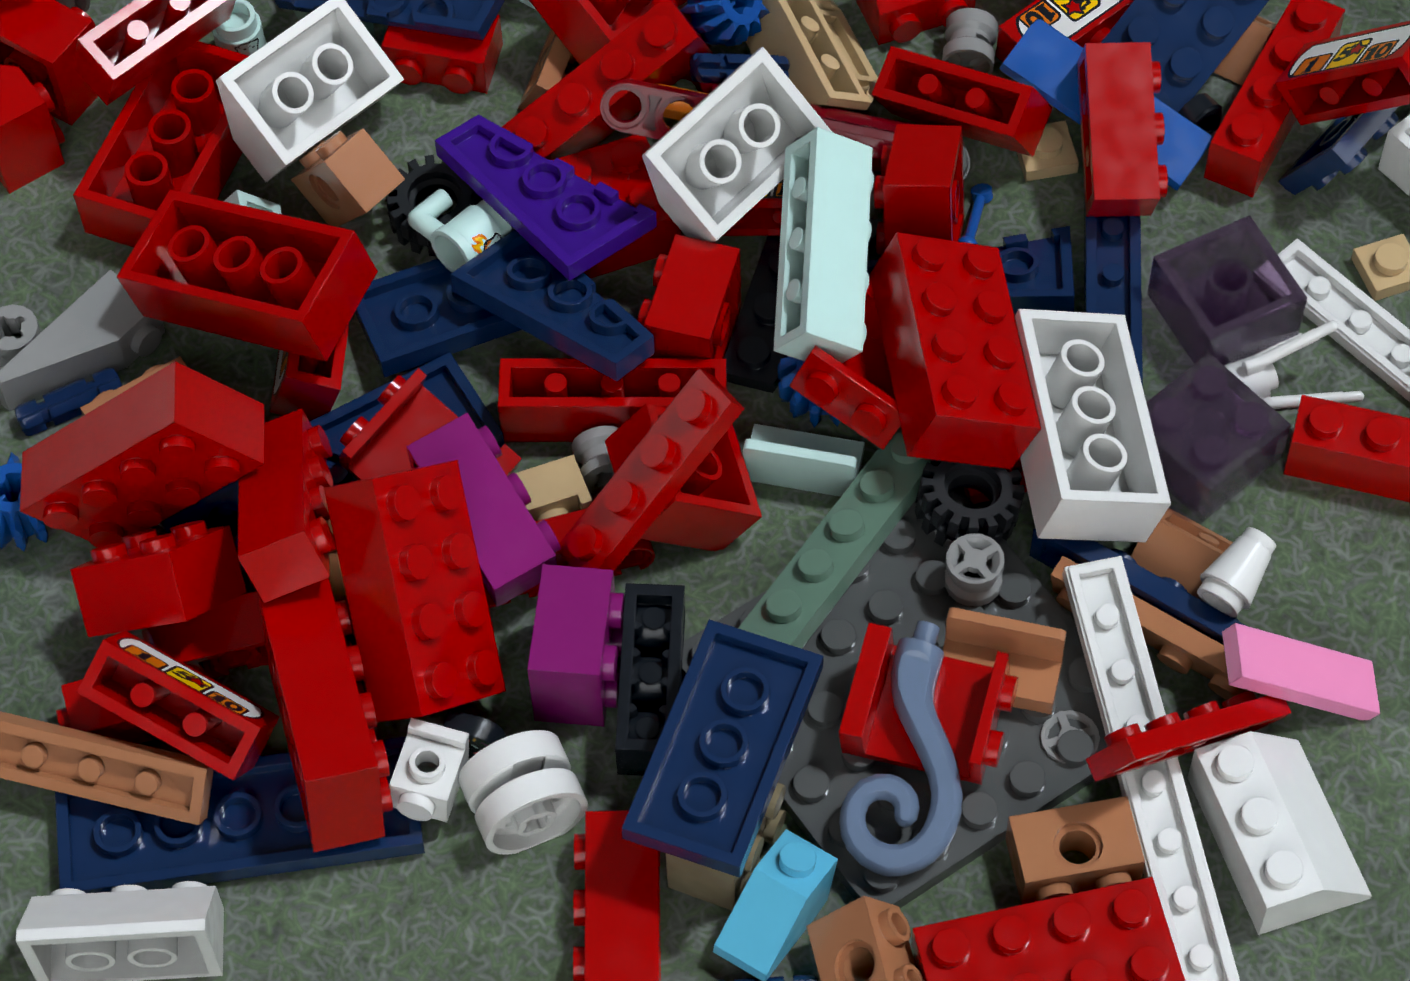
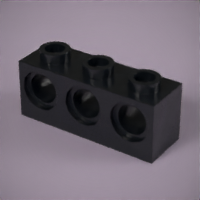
M626 583L615 742L617 775L644 776L682 685L686 616L685 585Z

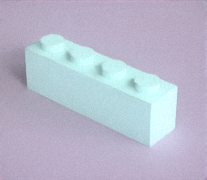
M816 127L785 148L773 351L805 361L816 345L843 363L863 352V345L867 335L864 318L865 297L869 286V275L867 273L868 242L872 232L869 214L870 193L874 184L872 172L873 147Z

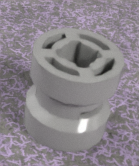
M963 8L952 12L946 19L945 39L948 43L943 48L942 61L960 66H972L974 70L991 74L995 51L992 46L996 43L998 27L995 17L989 12L978 8Z

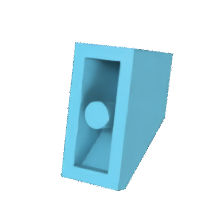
M786 829L754 868L714 944L713 953L757 979L767 981L805 932L806 926L811 924L828 900L838 858Z

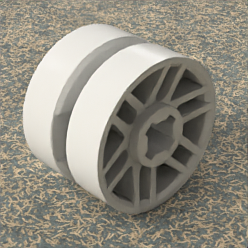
M531 730L507 736L480 750L462 767L458 776L459 785L470 810L475 813L476 824L486 847L491 852L503 855L519 853L564 835L584 817L585 811L588 809V801L576 775L570 771V762L556 734L545 730Z

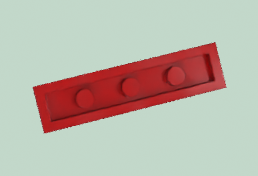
M699 368L559 543L561 550L558 552L571 567L608 569L614 572L745 408L713 375Z
M1246 691L1222 702L1223 709H1220L1215 700L1187 711L1183 714L1185 720L1182 721L1178 712H1173L1144 725L1146 730L1144 732H1141L1138 723L1123 727L1105 736L1104 740L1107 747L1085 760L1096 782L1194 752L1196 748L1243 733L1256 732L1291 714V710L1286 700L1268 695L1258 698L1256 692Z

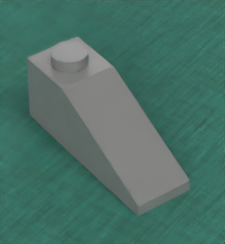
M109 270L0 369L1 405L10 411L32 399H35V401L43 399L42 395L82 378L85 379L86 383L92 381V374L106 368H113L116 372L127 368L139 356L146 357L155 351L161 342L162 335L165 333L163 322L144 317L117 279V274Z

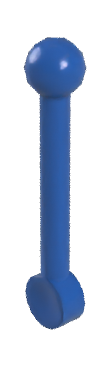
M985 183L977 184L971 188V197L974 203L965 235L958 242L978 244L975 236L984 204L989 203L993 199L992 187Z

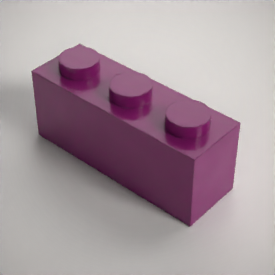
M466 413L406 446L411 468L458 460L484 587L496 607L539 584L542 564L557 565L555 553L560 551L561 547L554 532L544 519L538 523L534 521L526 508V505L531 503L528 491L515 472L506 476L496 459L502 456L501 449L486 425L477 429L469 414Z

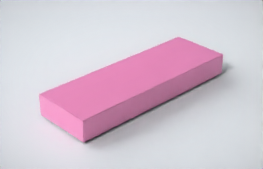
M1234 623L1222 631L1229 685L1358 720H1371L1380 714L1372 661L1238 623Z

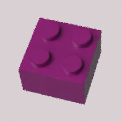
M542 564L527 667L535 721L605 727L607 707H618L620 673H617L618 656H621L625 593H615L613 570Z

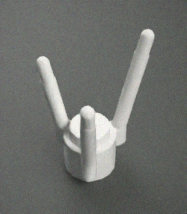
M1332 320L1303 334L1296 333L1255 355L1224 365L1221 368L1222 380L1234 406L1239 408L1249 404L1253 414L1257 415L1271 409L1299 407L1302 395L1338 403L1362 401L1364 393L1361 391L1270 397L1271 390L1279 387L1278 376L1273 363L1336 331L1338 323Z

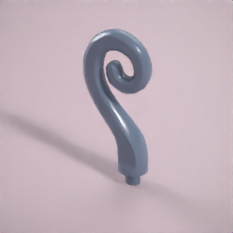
M927 621L917 622L912 638L905 637L898 641L891 671V691L894 707L920 758L929 781L931 798L926 821L920 832L912 840L902 844H887L879 841L871 834L866 824V813L868 807L878 800H886L892 804L895 821L900 827H910L917 820L920 809L917 793L902 778L891 774H875L859 780L847 793L840 809V833L847 851L860 865L873 873L886 877L905 876L925 869L935 862L951 843L957 831L962 813L963 793L959 769L954 752L934 705L936 683L945 654L943 650L935 646L940 628Z

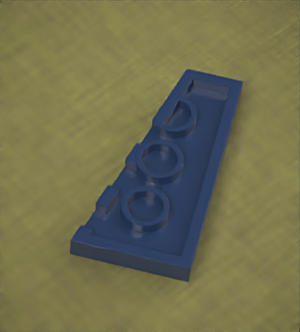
M515 229L450 274L452 292L615 381L620 380L655 353L654 335L614 299H603L596 292V283L584 272L568 281Z

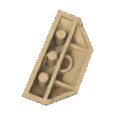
M762 0V4L770 13L759 19L762 31L748 37L746 41L751 54L764 47L769 55L785 56L790 63L788 70L789 79L808 103L840 110H867L874 100L871 94L878 77L843 12L833 0Z

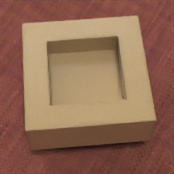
M1066 120L1046 124L1033 157L1017 152L1026 182L1078 173L1079 162Z
M1404 234L1353 249L1351 260L1374 301L1410 290V244Z

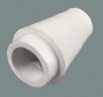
M1247 527L1243 534L1200 575L1202 584L1197 590L1199 597L1205 603L1230 617H1237L1242 609H1249L1271 559V554L1276 548L1275 542L1260 530Z

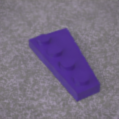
M479 114L435 140L437 156L568 281L657 227L655 211L641 203L636 208L619 199V191L601 181L595 186L575 175L574 167L559 158L553 161L534 152L533 144Z

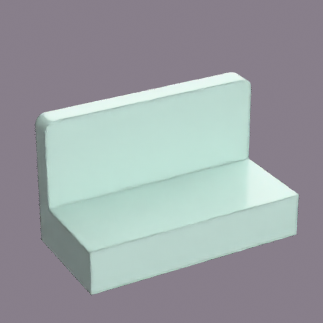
M754 424L751 439H746L744 442L743 458L752 482L841 497L860 473L865 442Z

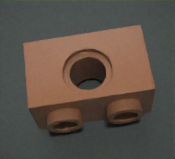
M364 128L347 137L340 130L327 141L322 140L299 159L304 168L291 179L328 225L336 227L366 214L405 180Z
M1128 796L1015 815L1008 818L1005 840L1021 905L1139 880L1142 877L1145 859ZM1071 850L1080 851L1090 861L1083 864H1074L1067 861L1061 854Z
M862 896L806 926L820 981H924L920 971L916 968L909 943L911 937L910 926L899 906Z

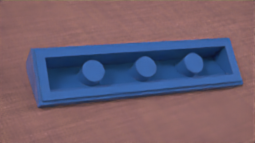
M1036 19L999 69L1015 81L1033 86L1050 105L1081 125L1077 62L1083 47L1043 20ZM1154 97L1155 113H1163L1165 124L1163 145H1157L1158 165H1166L1168 185L1174 190H1178L1209 148L1213 137Z

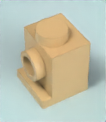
M574 454L516 473L531 498V503L527 504L526 508L534 521L586 509L592 503V498Z

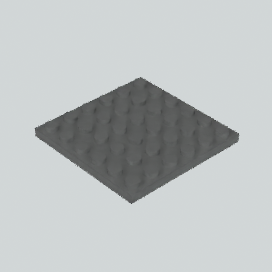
M955 488L948 492L950 498L959 505L978 509L961 488ZM915 502L802 648L823 655V669L779 778V783L786 785L782 806L813 845L838 858L835 875L852 897L856 900L862 896H867L899 906L900 908L1005 840L1008 818L1010 816L1050 810L1095 781L1085 760L1093 754L1094 744L1092 736L1080 730L1087 728V726L1079 720L1068 719L1070 726L1076 727L1078 730H1069L1063 733L1058 740L1057 747L1052 748L1065 762V764H1062L1049 757L1042 748L1040 734L1046 720L1059 711L1073 710L1081 712L1092 719L1098 728L1100 741L1095 754L1107 747L1104 740L1106 734L1075 622L1003 538L1001 539L1000 547L1004 553V570L1002 572V588L998 596L990 603L980 607L965 606L957 603L949 596L945 588L946 553L954 541L947 539L942 547L934 542L936 530L926 535L921 528L923 519L917 520L915 513L917 503ZM968 571L964 574L965 576L980 578L978 573ZM767 591L716 622L738 628ZM951 607L1065 630L1066 640L1063 664L1052 714L1015 707L1012 708L1011 712L1001 710L996 730L1004 732V742L997 768L986 766L982 785L961 780L963 793L962 813L957 831L946 850L935 862L925 869L905 876L886 877L873 873L860 865L847 851L841 838L839 826L842 803L847 793L859 780L875 774H891L902 778L910 784L918 795L920 809L917 820L910 827L906 828L900 827L896 823L894 807L888 801L878 800L868 807L866 824L869 831L879 841L887 844L908 842L920 832L928 815L931 798L926 772L842 753L839 729L868 623L891 627L894 645L897 646L901 638L913 637L918 621L931 622L940 628L935 646L943 650L948 610ZM705 629L684 641L682 676L684 678ZM1059 722L1055 723L1050 729L1048 739L1059 735L1061 730Z

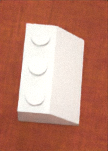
M328 0L221 75L216 80L233 140L264 181L268 182L301 158L316 144L330 137L382 99L400 84L404 78L345 0Z
M761 47L642 155L659 205L684 235L713 242L725 234L784 179L785 148L816 127L832 131L765 48Z
M1250 731L1194 750L1188 780L1258 935L1371 899L1372 895L1298 740Z
M184 881L174 884L172 888L151 890L138 885H120L113 888L111 892L85 893L78 889L63 888L53 891L50 896L31 897L16 930V943L36 981H143L223 976L224 907L216 886H207L196 881Z

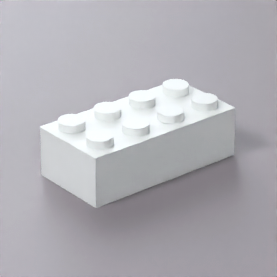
M1018 309L1015 320L1041 425V430L1020 457L1037 537L1040 539L1146 542L1171 505L1125 315Z

